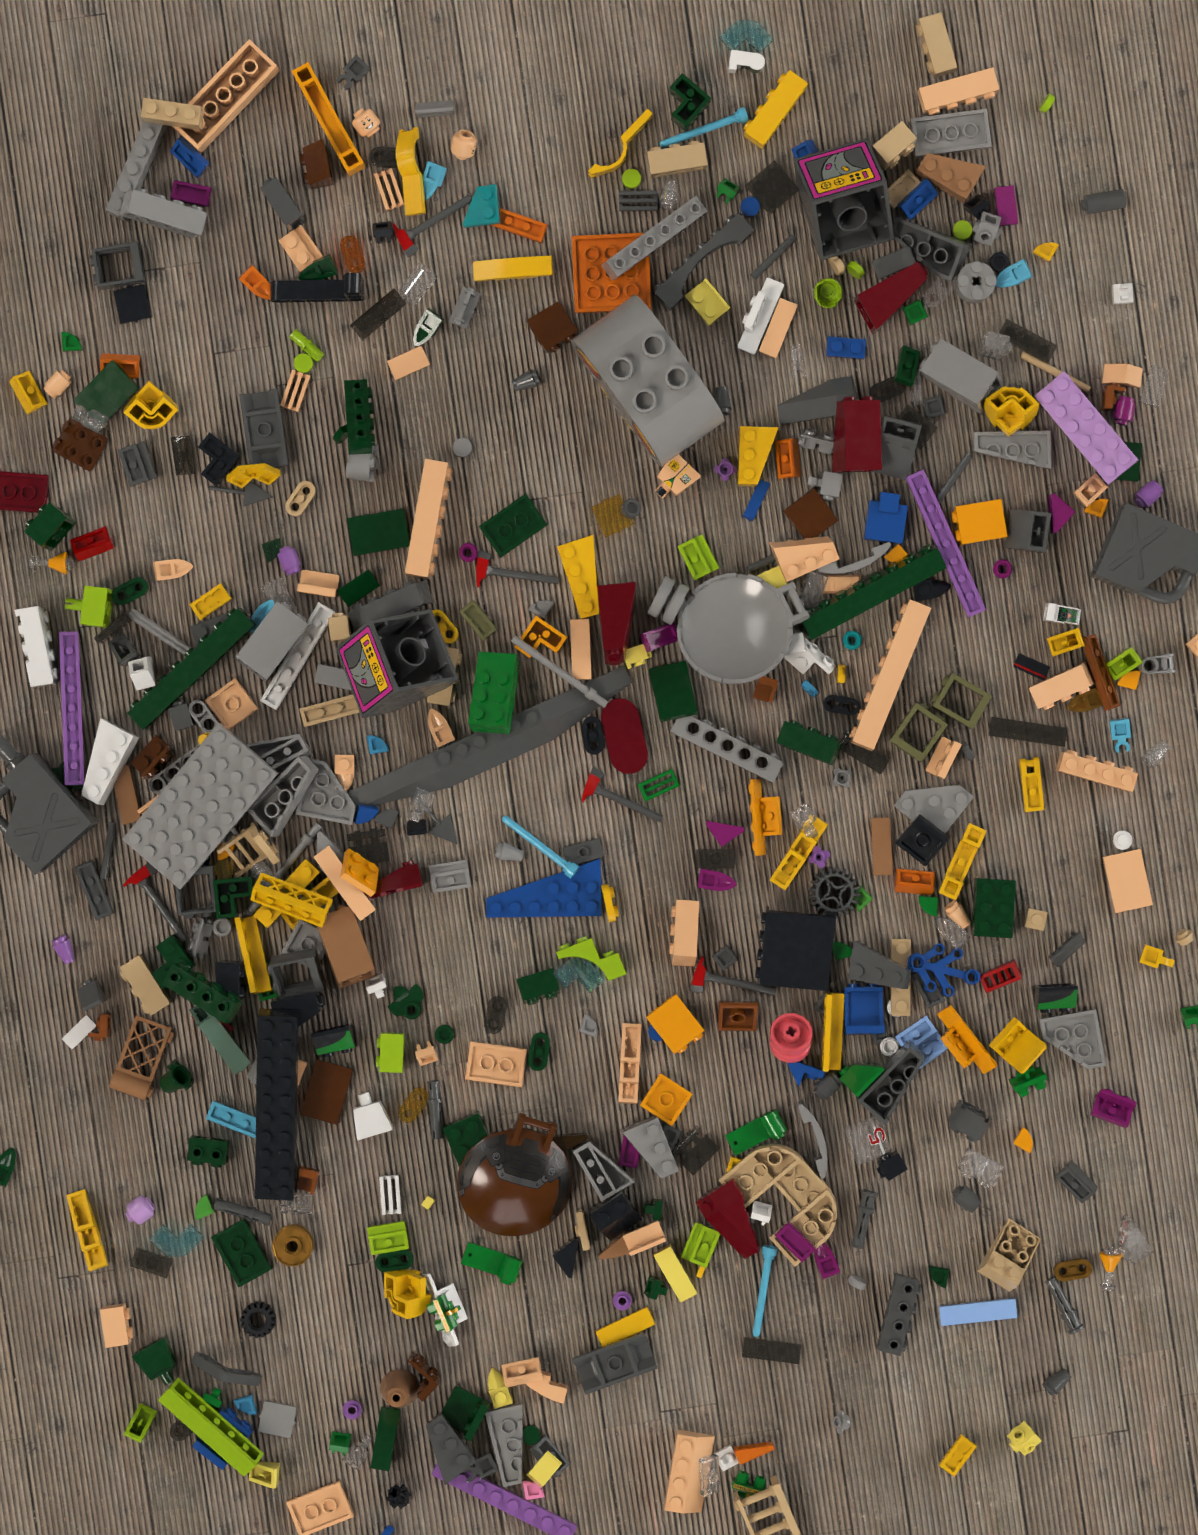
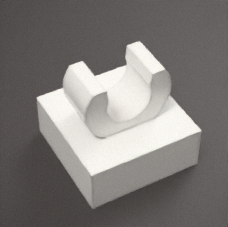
M1132 283L1112 285L1113 305L1133 303Z
M383 973L365 980L368 994L375 992L377 999L385 996L383 988L387 986Z
M753 1201L750 1216L751 1222L754 1223L755 1219L762 1221V1226L765 1223H769L772 1205Z
M731 1444L714 1452V1456L722 1471L739 1463Z

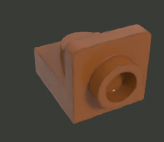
M1109 383V385L1103 388L1101 410L1110 411L1112 407H1115L1117 397L1114 393H1124L1126 387H1121L1120 383Z
M111 1013L100 1014L96 1023L99 1032H89L88 1037H93L94 1041H105V1038L110 1037Z

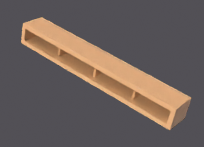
M911 599L907 604L903 603L899 612L902 614L900 621L896 620L892 629L895 634L892 639H888L885 649H888L886 656L882 655L878 666L881 667L879 673H875L872 678L871 684H873L871 692L867 691L864 698L866 705L864 709H860L857 715L858 725L857 727L853 726L849 737L852 738L850 743L870 751L874 750L930 613V607Z

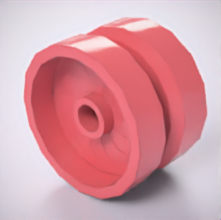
M786 1013L779 1016L772 1023L769 1044L770 1050L776 1058L786 1063H796L803 1060L809 1054L813 1036L809 1021L801 1015Z

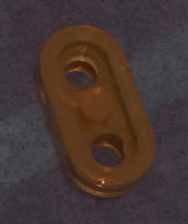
M345 236L340 242V249L346 267L351 273H361L364 271L366 263L359 242L354 236ZM348 242L353 243V246L351 248L346 247V244ZM357 260L359 264L358 266H353L352 262Z

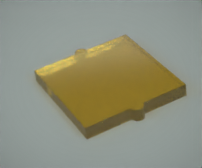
M620 494L610 499H604L603 502L591 507L605 538L617 532L621 533V530L634 525L632 519L626 518L621 512L623 500Z

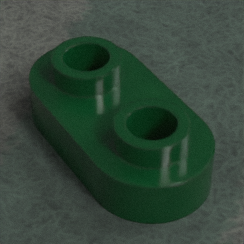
M133 578L113 589L111 594L112 600L118 605H126L146 595L149 585L143 578ZM138 584L142 585V590L140 591L136 589ZM124 592L125 598L121 600L119 594Z
M543 1032L534 1034L531 1039L528 1064L535 1071L543 1070L548 1061L550 1038ZM539 1038L544 1040L543 1045H538L537 1040ZM539 1057L541 1058L542 1062L540 1064H536L534 1062V1059Z
M408 1249L382 1253L377 1256L375 1265L381 1272L407 1269L413 1264L414 1256ZM406 1255L408 1260L402 1261L401 1256ZM387 1258L389 1263L383 1264L382 1259Z

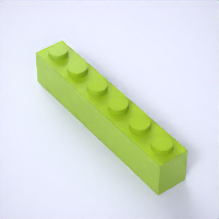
M179 1377L158 1399L162 1405L243 1477L257 1465L264 1455L261 1450Z

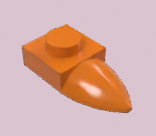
M251 264L239 277V280L258 297L270 300L269 282Z

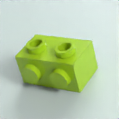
M381 1032V1036H377V1048H380V1056H376V1067H379V1072L403 1073L405 1033Z

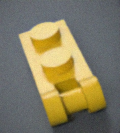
M1032 757L1031 760L1019 759L1024 812L1044 810L1039 757ZM1033 767L1034 773H1027V768Z

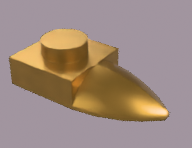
M1097 687L1074 697L1068 704L1067 710L1085 712L1103 706Z

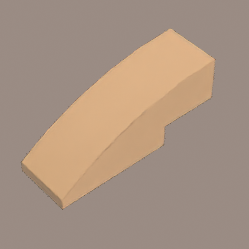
M570 619L572 676L577 680L591 679L589 619Z
M542 1371L543 1380L526 1383V1385L540 1395L564 1404L568 1385L550 1381V1372Z

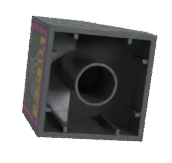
M868 138L793 159L799 195L820 261L894 240L887 180Z
M432 609L369 620L336 647L362 718L397 711L448 688L458 680Z

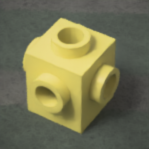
M1025 1421L1014 1427L1007 1435L1011 1440L1009 1445L1016 1453L1020 1451L1024 1456L1031 1453L1042 1441Z

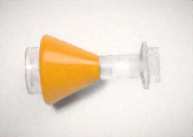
M63 552L50 559H36V556L33 555V557H29V569L35 571L36 567H50L66 575L68 571L73 570V556Z
M1104 1247L1099 1255L1105 1268V1283H1101L1100 1286H1102L1104 1291H1114L1116 1285L1112 1284L1113 1271L1121 1260L1122 1254L1119 1253L1118 1248Z

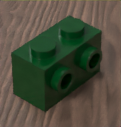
M553 968L516 979L523 1004L534 1005L540 999L546 998V1000L556 998L557 994H560Z
M192 1135L189 1137L187 1161H191L193 1165L211 1163V1167L221 1168L228 1160L230 1140Z

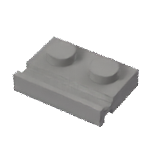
M467 859L429 865L433 893L471 887Z

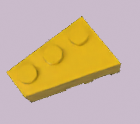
M740 426L737 486L756 487L758 485L779 427Z

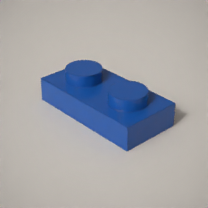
M182 136L176 140L170 150L196 178L202 176L209 165V162Z
M924 179L897 205L906 218L911 220L938 193L930 181Z
M828 336L826 356L864 360L866 339Z

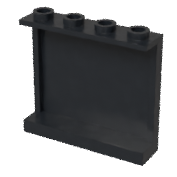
M766 906V912H762L761 923L764 924V930H760L759 942H762V949L758 948L757 960H760V967H756L755 978H758L759 985L828 991L836 924L835 912H827V915L769 910V906Z

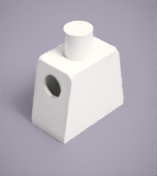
M369 1092L358 1095L361 1106L353 1109L357 1141L393 1130V1124L381 1100L372 1102Z

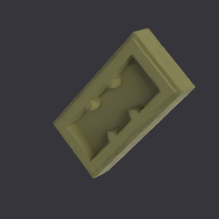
M474 599L459 611L482 641L498 630Z

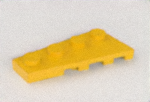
M591 535L557 546L580 619L599 614L594 536Z

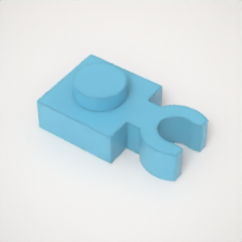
M1129 718L1109 720L1111 739L1117 740L1114 745L1115 751L1119 753L1120 745H1125L1126 751H1130V745L1126 741V738H1131Z

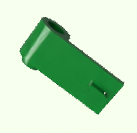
M774 1109L726 1134L725 1137L734 1155L737 1156L768 1138H774L775 1140L785 1136L784 1132L787 1129L777 1109Z
M471 1242L467 1243L461 1260L462 1265L497 1275L500 1278V1282L506 1285L516 1282L523 1262L522 1259Z

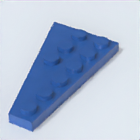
M601 858L580 865V868L571 879L563 871L486 898V918L601 916Z

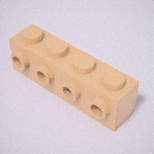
M992 67L921 87L917 94L923 114L935 115L940 113L941 109L953 110L963 103L971 105L980 98H984V100L996 97L995 94L1000 89L994 68Z
M1067 750V753H1060L1055 771L1127 792H1133L1138 773L1133 772V768L1122 766V769L1115 767L1116 763L1104 760V763L1096 761V757L1086 755L1085 758L1079 757L1078 752Z

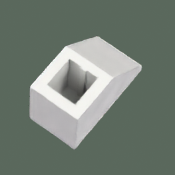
M151 656L128 662L129 674L137 691L155 686Z

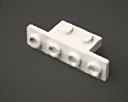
M766 278L762 290L758 292L757 296L753 295L750 306H752L750 313L746 312L742 321L745 325L738 349L753 355L756 354L784 288L783 283Z
M793 627V634H794V633H802L801 631L796 630V629ZM804 634L805 652L791 653L784 656L802 674L814 662L827 674H830L836 667L833 660L829 656H825L816 644L807 640Z
M430 1273L421 1275L426 1277V1292L432 1295L431 1302L439 1295L445 1293L448 1301L452 1300L454 1306L460 1305L461 1310L457 1312L459 1317L456 1320L457 1323L468 1319L454 1283H450L437 1290ZM434 1313L435 1321L440 1319L438 1313ZM453 1329L447 1333L445 1330L442 1331V1338L448 1347L459 1345Z

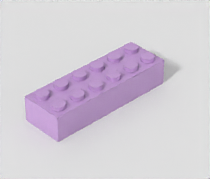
M1065 371L1034 396L1108 485L1139 461Z

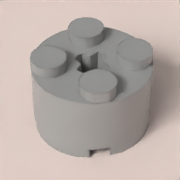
M979 261L965 265L958 273L955 281L957 295L967 303H981L985 301L994 291L996 285V277L993 270L987 264ZM977 280L979 282L978 285L973 286V281Z
M379 444L372 446V454L349 455L348 452L349 459L346 465V478L374 482L375 471L373 470L378 468L379 458H375V455H378Z

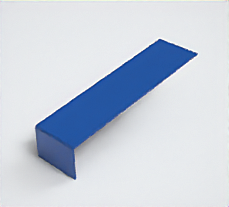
M762 479L759 480L742 516L743 518L753 522L770 483Z

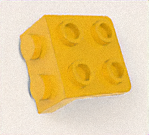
M1015 1017L1007 1023L1005 1028L989 1044L998 1055L1021 1074L1025 1073L1047 1048L1043 1041L1029 1031Z

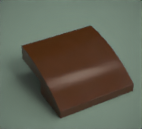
M814 488L783 511L803 539L819 536L838 521Z

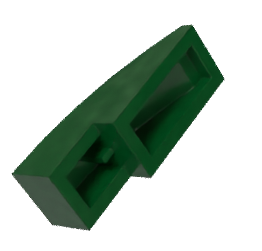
M381 1406L370 1467L372 1469L390 1471L400 1409Z

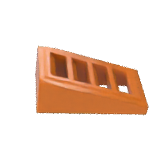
M772 1441L733 1447L734 1453L741 1465L775 1449Z

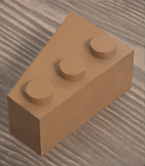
M927 153L916 170L915 175L929 180L932 185L964 204L986 166Z

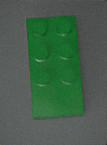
M479 651L468 725L472 732L510 734L520 669V661L517 654Z

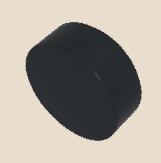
M1001 252L993 254L989 260L990 268L997 273L1003 271L1009 264L1008 257Z

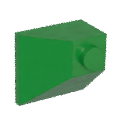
M855 1063L849 1066L846 1064L839 1071L840 1075L838 1078L859 1097L885 1069L878 1063Z

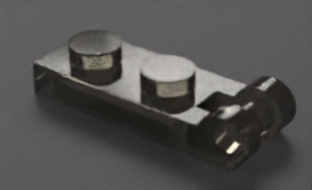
M845 730L842 734L843 738L839 742L842 744L840 750L881 774L891 758L875 748L873 751H870L853 744L851 749L848 748L847 744L852 738L849 737L850 732Z

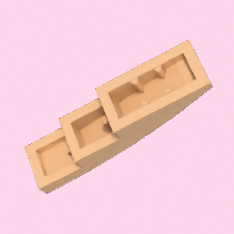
M329 845L313 856L360 921L376 910L364 892L340 877L342 862Z
M622 1023L618 1103L637 1104L642 1024Z

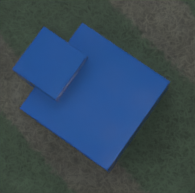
M880 492L879 501L870 500L868 502L863 540L903 544L908 506L899 504L900 494Z

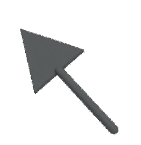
M251 481L246 485L245 491L215 486L208 487L209 490L244 495L242 507L273 497Z
M414 796L416 801L437 823L428 833L457 844L450 814L440 822L418 796Z

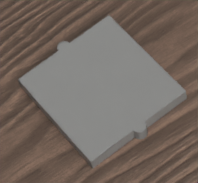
M264 1400L262 1413L259 1415L258 1432L291 1439L293 1425L296 1424L297 1407Z

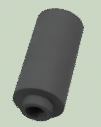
M1123 189L1085 195L1084 200H1081L1082 211H1086L1088 215L1126 208L1125 192Z

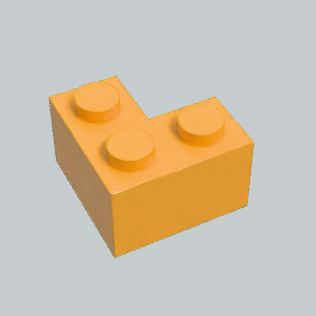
M535 616L520 639L536 650L542 643L557 654L568 637L538 616ZM517 645L514 646L515 649L531 659V655Z

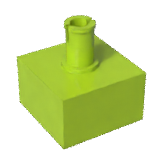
M84 585L83 600L67 597L65 602L73 603V605L65 604V610L81 611L80 624L109 629L113 601L111 594L113 590Z

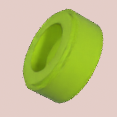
M1048 93L1042 101L1039 110L1046 113L1054 103L1055 96Z
M627 169L623 173L622 183L626 188L635 189L640 185L641 175L636 169Z
M965 220L958 221L952 230L954 237L962 241L968 239L972 234L971 224Z
M850 261L846 266L847 271L856 279H861L865 274L864 269L855 261Z
M299 354L294 359V367L298 372L308 373L313 368V360L308 354Z

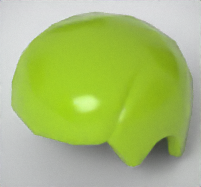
M832 278L821 279L814 287V299L819 306L826 309L836 307L842 298V287L837 280Z

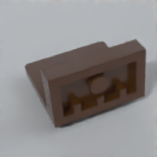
M155 735L130 764L141 773V778L150 779L159 773L160 769L158 768L161 764H166L173 757L171 753L174 750L159 736Z
M412 1351L408 1362L425 1377L419 1384L417 1395L423 1402L439 1385L440 1372L433 1366L429 1367L421 1354H415Z

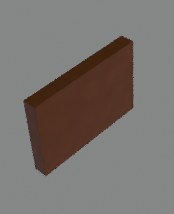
M316 1059L301 1115L338 1125L354 1069Z

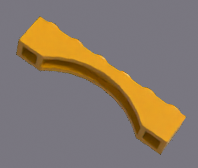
M309 62L292 70L297 84L348 176L350 177L365 169L363 160L334 111Z

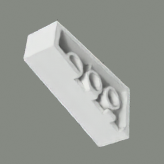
M39 606L14 610L15 616H20L21 622L18 625V630L25 640L22 642L25 657L28 656L29 659L25 663L30 687L57 684L56 679H59L57 668H54L53 660L56 657L54 649H51L50 646L52 633L47 627L49 622L48 611Z
M100 718L81 796L98 805L105 804L122 768L125 766L139 739L138 736L106 719Z

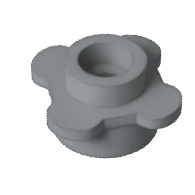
M835 768L833 771L835 774L832 780L833 786L850 787L852 771Z
M839 1410L837 1416L832 1420V1424L837 1429L838 1434H842L843 1430H847L850 1427V1418L842 1410Z

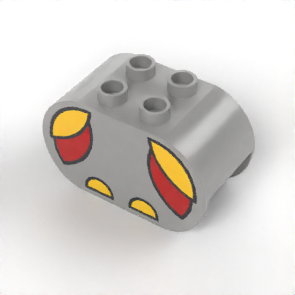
M637 295L631 296L571 340L575 351L589 373L647 453L660 467L725 421L719 406L705 384L656 316Z

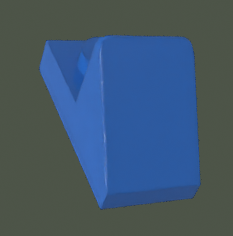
M800 1061L787 1063L798 1087L804 1073H807L806 1077L817 1080V1078L822 1079L825 1073L820 1068Z

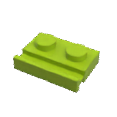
M703 534L677 546L694 581L719 569Z
M405 1220L367 1227L371 1255L410 1248Z
M695 1221L680 1257L707 1268L720 1233L716 1229Z

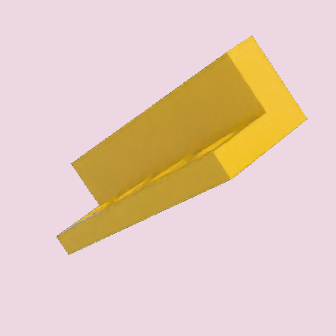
M262 872L253 887L250 899L253 902L321 928L333 903V899ZM264 880L271 883L272 886L266 887L260 884ZM279 889H288L290 893H281ZM304 895L308 900L302 901L297 896ZM322 902L327 905L325 909H323L321 907L316 906L315 903Z
M254 916L234 918L250 993L256 995L273 991L257 918Z
M825 992L821 1069L825 1072L841 1070L844 993Z

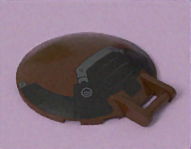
M519 1113L514 1128L488 1134L466 1153L458 1171L457 1190L464 1211L478 1226L503 1236L527 1235L546 1227L563 1211L571 1194L572 1172L565 1153L552 1140L557 1123L540 1121L526 1117V1114ZM526 1124L529 1126L547 1130V1132L542 1133L532 1129L524 1128L523 1125Z

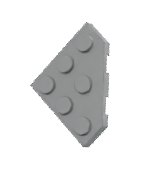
M310 759L319 770L297 805L296 815L353 825L356 805L327 762Z
M960 785L907 790L903 792L893 806L911 821L920 814L942 832L946 833L974 796Z
M1096 1009L1039 1019L1041 1036L1044 1040L1086 1069L1106 1066Z

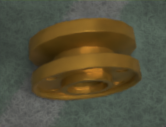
M289 1224L283 1227L275 1235L272 1242V1251L275 1258L281 1264L288 1267L303 1264L311 1256L314 1249V1239L311 1232L299 1224ZM295 1241L298 1245V1249H291L289 1247V1242Z

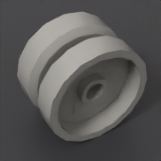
M665 576L647 614L656 618L659 616L662 608H664L666 611L662 621L672 625L676 615H679L686 601L684 598L690 587L679 584L673 593L671 590L675 582L673 579Z

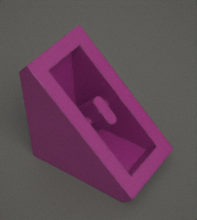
M1050 494L1048 496L1049 513H1051L1050 534H1055L1075 511L1056 494Z
M706 821L705 823L721 847L744 832V827Z

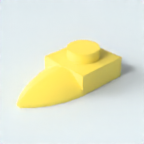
M491 1368L488 1377V1387L494 1409L512 1404L513 1400L509 1388L504 1384L502 1374L496 1369Z

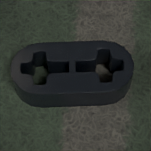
M829 695L823 701L824 709L832 713L854 715L860 708L859 702L850 697ZM834 698V702L840 703V707L833 706V709H830L826 702ZM852 701L856 709L848 712V708L842 707V705L849 704Z

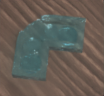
M738 20L719 36V39L730 51L735 50L747 40L757 53H760L773 42V38L758 22L751 20Z
M574 958L567 961L553 973L564 988L578 979L589 993L605 981L590 962H583Z
M163 1224L149 1240L167 1256L181 1257L187 1255L204 1236L190 1224L176 1237Z

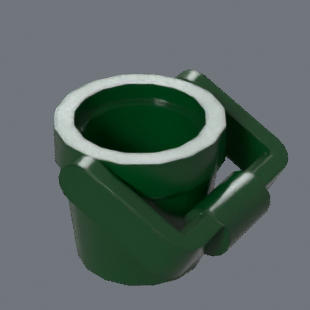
M176 1059L168 1064L167 1068L169 1070L160 1078L159 1082L160 1087L166 1093H173L183 1088L187 1091L194 1083L188 1069Z

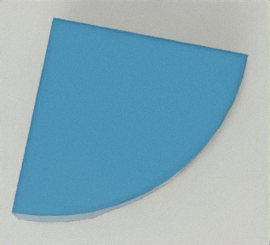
M804 680L800 685L802 689L814 698L819 693L807 680Z
M367 735L370 754L389 751L384 740L377 736Z
M252 1394L233 1400L236 1408L249 1415L258 1413Z

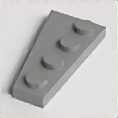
M1051 430L1016 431L1009 437L1003 431L973 432V452L1051 469Z
M523 1403L487 1410L485 1416L503 1487L520 1484L523 1482Z

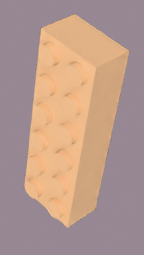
M249 39L188 103L203 108L202 130L172 126V128L201 154L279 72L278 66Z
M425 459L405 568L407 576L429 580L430 575L434 576L436 565L433 563V558L437 557L439 550L436 541L437 538H441L442 527L439 524L440 519H444L446 511L443 502L448 499L449 489L446 485L447 481H451L452 468H450L447 462Z

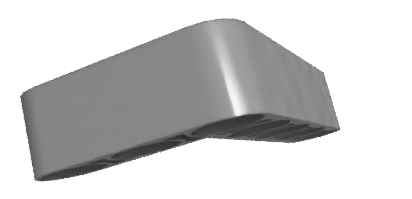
M195 700L190 703L189 712L204 733H211L216 725L220 723L205 702ZM198 703L203 706L201 714L194 712V706ZM208 719L214 721V727L211 730L205 727V722ZM200 744L155 775L149 781V789L153 793H161L172 780L170 777L171 769L175 768L179 771L185 764L186 759L192 756ZM158 779L163 782L161 790H156L154 787V783Z

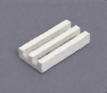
M399 1174L379 1176L382 1215L401 1214ZM391 1179H395L397 1209H393ZM384 1180H387L389 1210H386Z

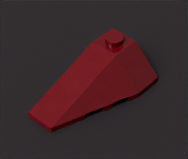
M413 860L402 863L403 867L398 868L377 882L376 893L372 897L366 893L364 894L371 900L376 897L423 886L424 882L419 863L414 864Z
M731 1179L704 1193L695 1203L705 1219L746 1259L758 1253L760 1248L754 1229L751 1228L749 1222V1212H746L744 1195L734 1179Z

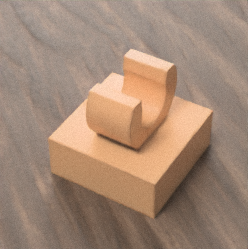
M427 1041L428 1046L425 1049H421L420 1045H417L418 1051H415V1055L420 1066L438 1061L437 1053L429 1041Z

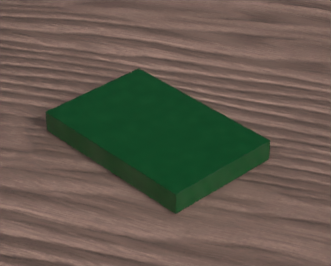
M111 360L73 401L98 428H102L140 388L114 360Z
M525 493L481 524L479 528L500 558H502L545 528L547 523Z
M404 508L347 518L353 556L410 546Z
M686 661L648 669L660 723L698 714Z
M242 1219L211 1236L238 1288L273 1269L246 1219Z

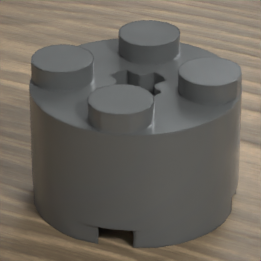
M959 1100L947 1121L952 1131L956 1133L961 1131L966 1134L968 1140L976 1143L977 1140L982 1139L992 1118L990 1116L985 1118L983 1116L985 1112L968 1102H965L963 1105L962 1100Z

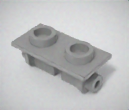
M463 287L449 322L467 329L481 293L476 292L470 287Z
M801 429L800 436L802 437H799L798 441L801 447L814 450L815 445L819 444V452L829 455L833 453V434L825 433L823 435L817 433L814 429Z
M197 917V921H194L192 932L194 933L192 940L190 939L188 943V954L201 958L207 955L210 941L203 940V937L211 938L213 920L205 919L204 922L203 918Z

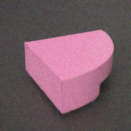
M523 1480L526 1500L545 1497L543 1489L535 1482Z

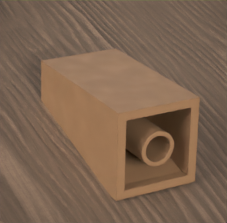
M341 905L335 908L336 911L327 913L322 928L316 926L338 989L375 977V968L354 912L346 905Z

